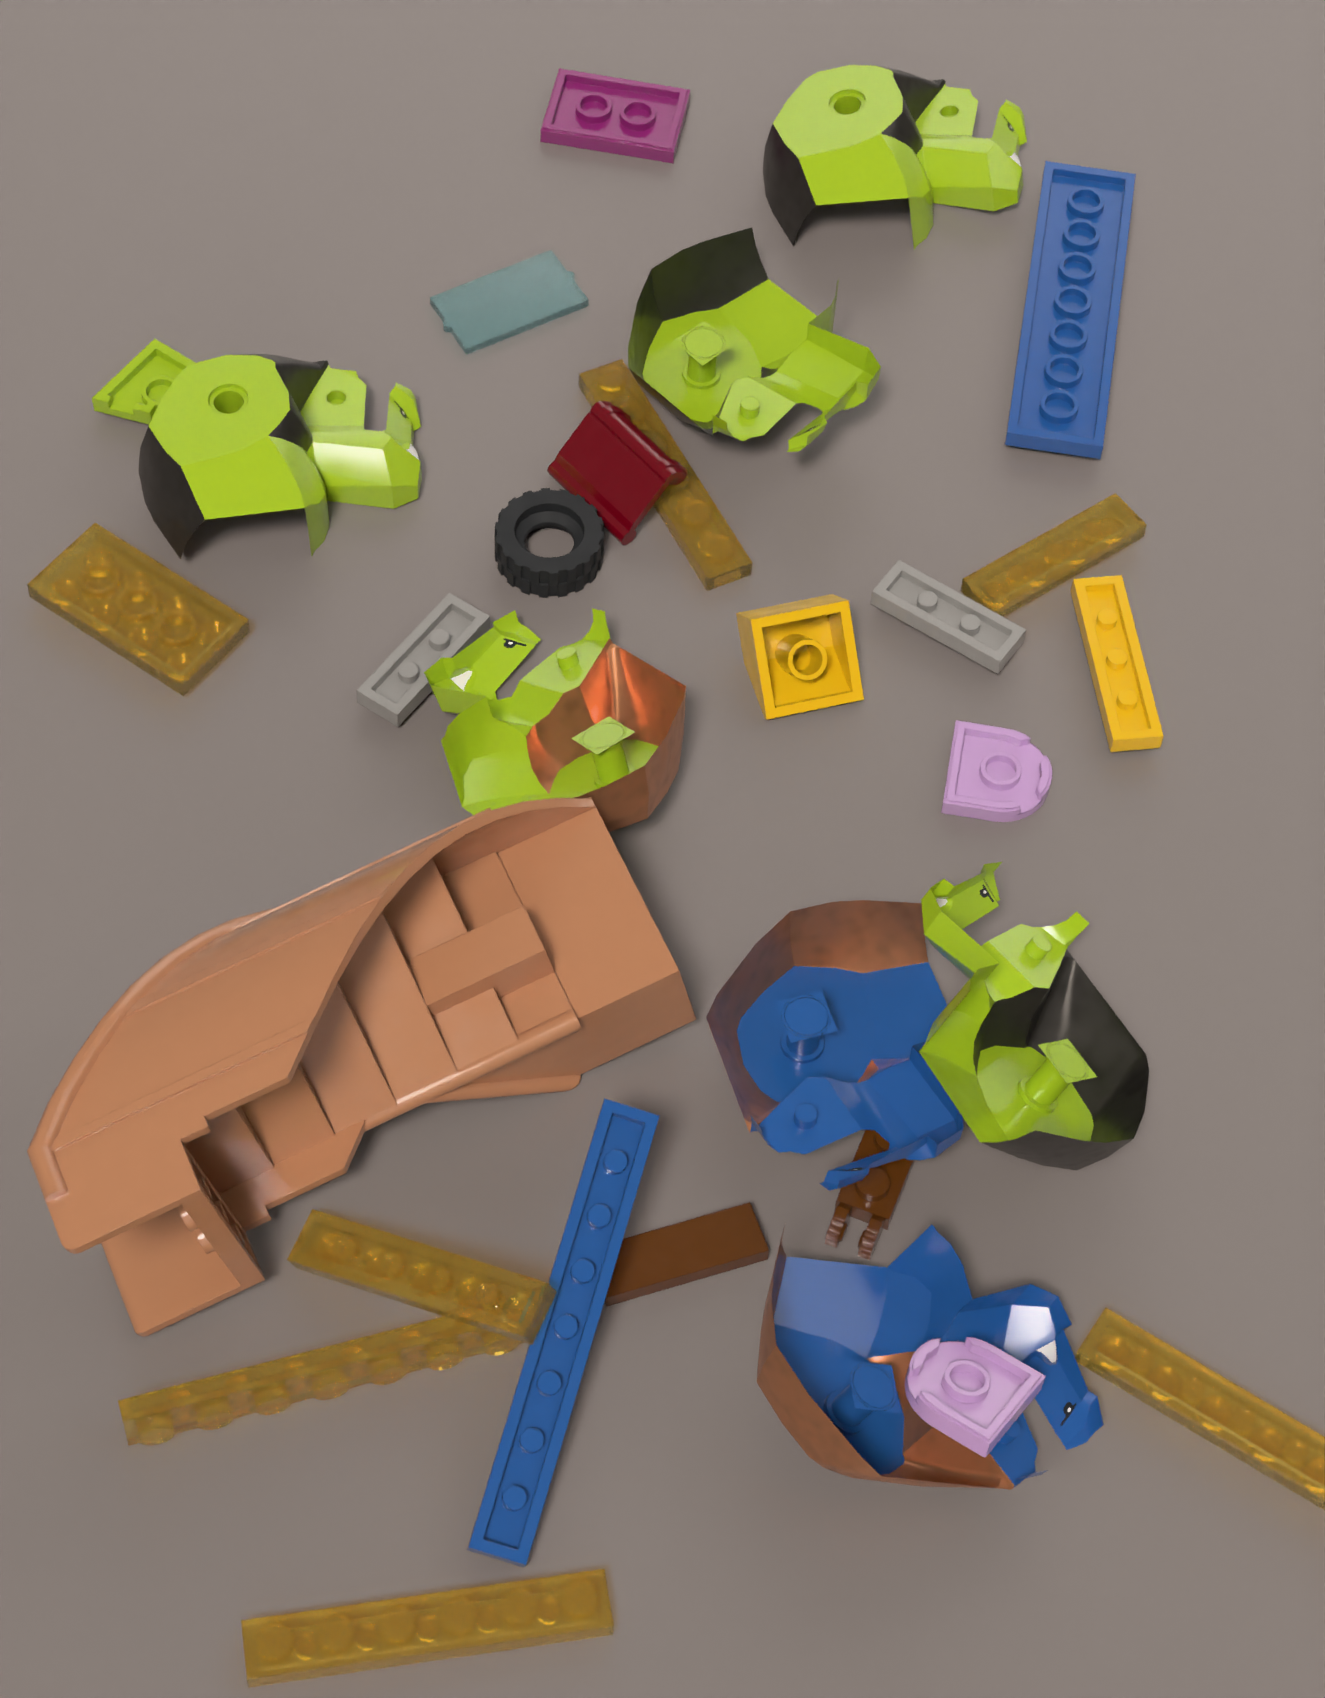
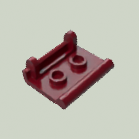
M598 401L593 405L590 412L587 413L559 451L556 459L547 469V472L565 490L569 491L570 494L582 496L589 505L592 504L597 509V515L602 518L604 528L622 545H628L634 540L637 534L635 529L668 485H679L687 476V470L678 461L671 459L631 421L630 416L622 408L608 401Z

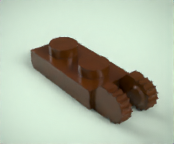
M865 1130L852 1162L889 1150L890 1143L875 1130ZM904 1158L870 1168L868 1175L863 1180L842 1187L836 1200L835 1212L824 1244L836 1248L845 1236L849 1218L861 1220L868 1223V1226L860 1237L858 1256L870 1260L883 1229L888 1230L915 1160H906Z

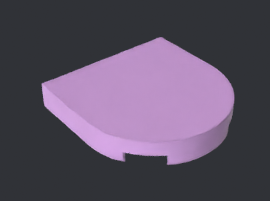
M956 720L941 813L993 822H1012L1026 818L1036 812L1048 796L1052 780L1051 762L1036 746L1030 743L1031 738L1026 734L1008 728Z
M966 1337L965 1342H940V1338L929 1340L915 1351L910 1360L904 1384L907 1399L913 1410L926 1423L986 1458L1040 1392L1046 1376L980 1339Z

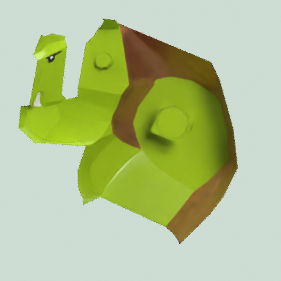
M593 608V623L590 631L581 640L558 648L519 681L511 697L497 700L495 691L541 640L529 628L519 623L515 610L494 621L493 628L453 658L442 657L424 672L442 712L458 714L447 726L441 743L461 806L475 815L488 808L494 810L523 801L591 797L608 832L648 819L667 794L679 770L684 735L686 686L612 643L606 623L605 611Z

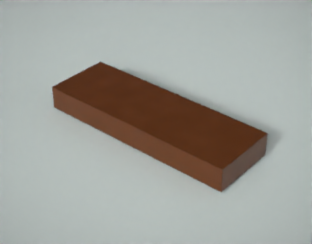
M745 1203L624 1238L605 1298L606 1307L768 1260L769 1248L751 1203Z

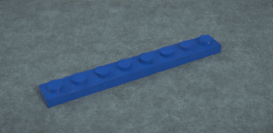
M604 1099L469 1540L468 1551L523 1568L527 1564L659 1115L609 1099Z

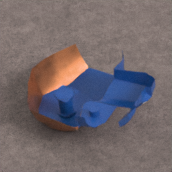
M856 900L830 902L790 911L754 945L718 992L706 1016L749 1133L758 1131L767 1144L778 1153L795 1152L807 1154L859 1130H875L890 1143L889 1150L829 1170L824 1182L819 1183L828 1190L842 1188L863 1180L868 1175L870 1168L904 1158L906 1160L935 1158L961 1137L964 1129L963 1117L919 1052L926 1042L933 1022L947 1006L928 963L922 904Z
M933 1225L926 1229L888 1267L787 1257L782 1246L781 1237L761 1325L757 1384L781 1423L809 1458L823 1468L851 1478L920 1487L999 1488L1008 1490L1013 1489L1026 1478L1039 1476L1048 1471L1036 1473L1035 1459L1038 1448L1023 1413L986 1458L926 1423L913 1410L907 1399L904 1385L910 1360L921 1345L936 1338H940V1342H965L966 1337L983 1340L1045 1375L1043 1386L1035 1399L1066 1450L1086 1443L1094 1432L1104 1425L1098 1397L1088 1391L1064 1332L1072 1324L1058 1296L1028 1284L972 1299L961 1260L951 1244L936 1231Z

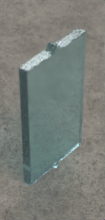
M552 250L430 297V305L443 321V330L453 335L466 355L588 307L589 303L588 298L574 281V273L571 271L567 272Z

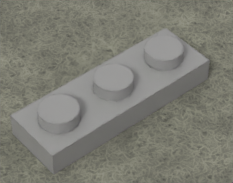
M900 560L894 564L872 591L870 604L997 674L1025 639V628Z
M449 592L356 690L357 703L399 727L432 691L424 672L442 657L453 658L490 629V616Z

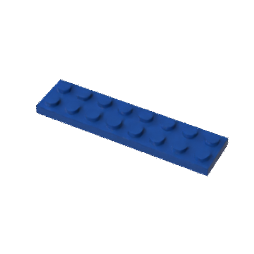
M1045 161L1005 445L1101 459L1136 174Z

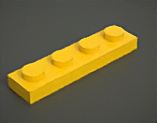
M1122 575L1073 579L1070 592L1110 752L1160 748L1163 732Z

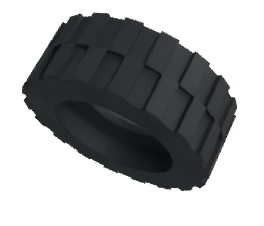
M541 488L540 491L532 492L530 490L524 492L517 499L514 497L508 502V506L505 509L502 508L498 514V522H495V562L498 561V571L501 576L504 575L507 578V583L512 587H518L522 593L539 595L540 598H548V596L565 597L568 593L574 591L577 593L583 590L587 583L591 584L596 578V572L601 570L603 564L604 523L602 518L598 517L597 509L592 504L589 505L582 496L570 494L569 491L563 489L558 491L550 490V488ZM558 529L572 536L574 546L571 552L566 555L541 557L528 552L525 547V539L529 533L536 530Z

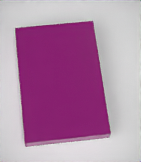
M559 68L540 130V142L673 163L690 102V90Z

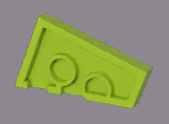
M154 338L92 397L94 411L149 425L162 396L180 371L196 362Z

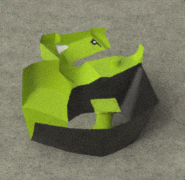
M847 65L816 72L806 78L787 99L772 123L765 144L763 178L767 201L773 215L793 245L801 224L816 205L909 198L915 250L916 246L927 238L933 227V203L988 211H997L1018 203L1023 188V173L1018 154L1020 145L1027 142L1024 114L1020 107L1006 100L999 108L992 138L971 137L978 100L971 94L970 89L947 87L944 79L931 81L902 70L872 65Z
M752 227L690 246L653 267L637 301L628 345V368L638 384L680 421L700 427L710 436L719 431L738 440L745 441L751 437L765 435L796 403H806L819 408L823 413L788 440L789 450L786 452L802 450L823 432L829 418L841 410L852 409L866 401L879 380L881 370L880 364L868 347L832 333L839 278L833 302L821 314L815 315L768 279L757 251Z
M272 354L224 355L193 363L180 371L162 396L142 441L138 472L145 504L155 524L180 559L186 543L204 520L305 508L312 556L314 551L324 542L330 527L327 501L395 509L419 498L422 471L417 451L413 447L414 431L419 429L421 424L416 398L412 391L396 383L389 394L386 430L373 431L364 429L366 384L358 378L356 371L330 368L327 360L308 362Z
M1002 862L984 864L981 874L956 886L942 879L932 886L921 899L924 935L934 948L968 977L969 980L933 1022L926 1042L919 1051L980 1143L1043 1166L1076 1171L1109 1157L1135 1138L1145 1112L1149 1067L1145 1052L1068 951V946L1090 923L1076 911L1066 921L1054 926L1031 927L1019 924L980 946L962 929L999 906L997 901L1000 898L994 871Z

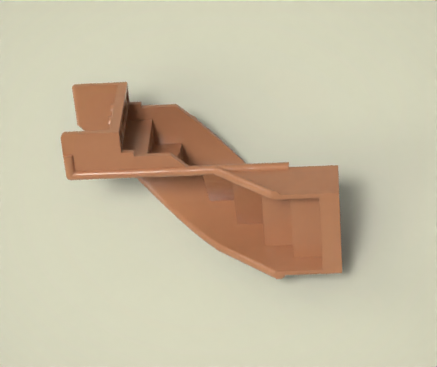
M550 798L523 801L494 810L488 808L276 908L231 919L204 931L158 960L129 986L98 1022L79 1049L48 1101L27 1153L62 1246L70 1253L78 1254L100 1243L102 1244L134 1331L139 1336H148L264 1281L265 1278L246 1232L272 1220L269 1209L345 1174L364 1132L426 1103L572 1090L580 1083L581 1074L696 1020L680 971L592 798Z

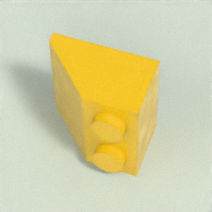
M829 594L736 613L744 664L765 719L768 720L864 700L849 600Z

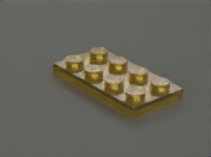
M97 523L91 525L27 584L30 598L182 696L188 693L250 632L249 619Z

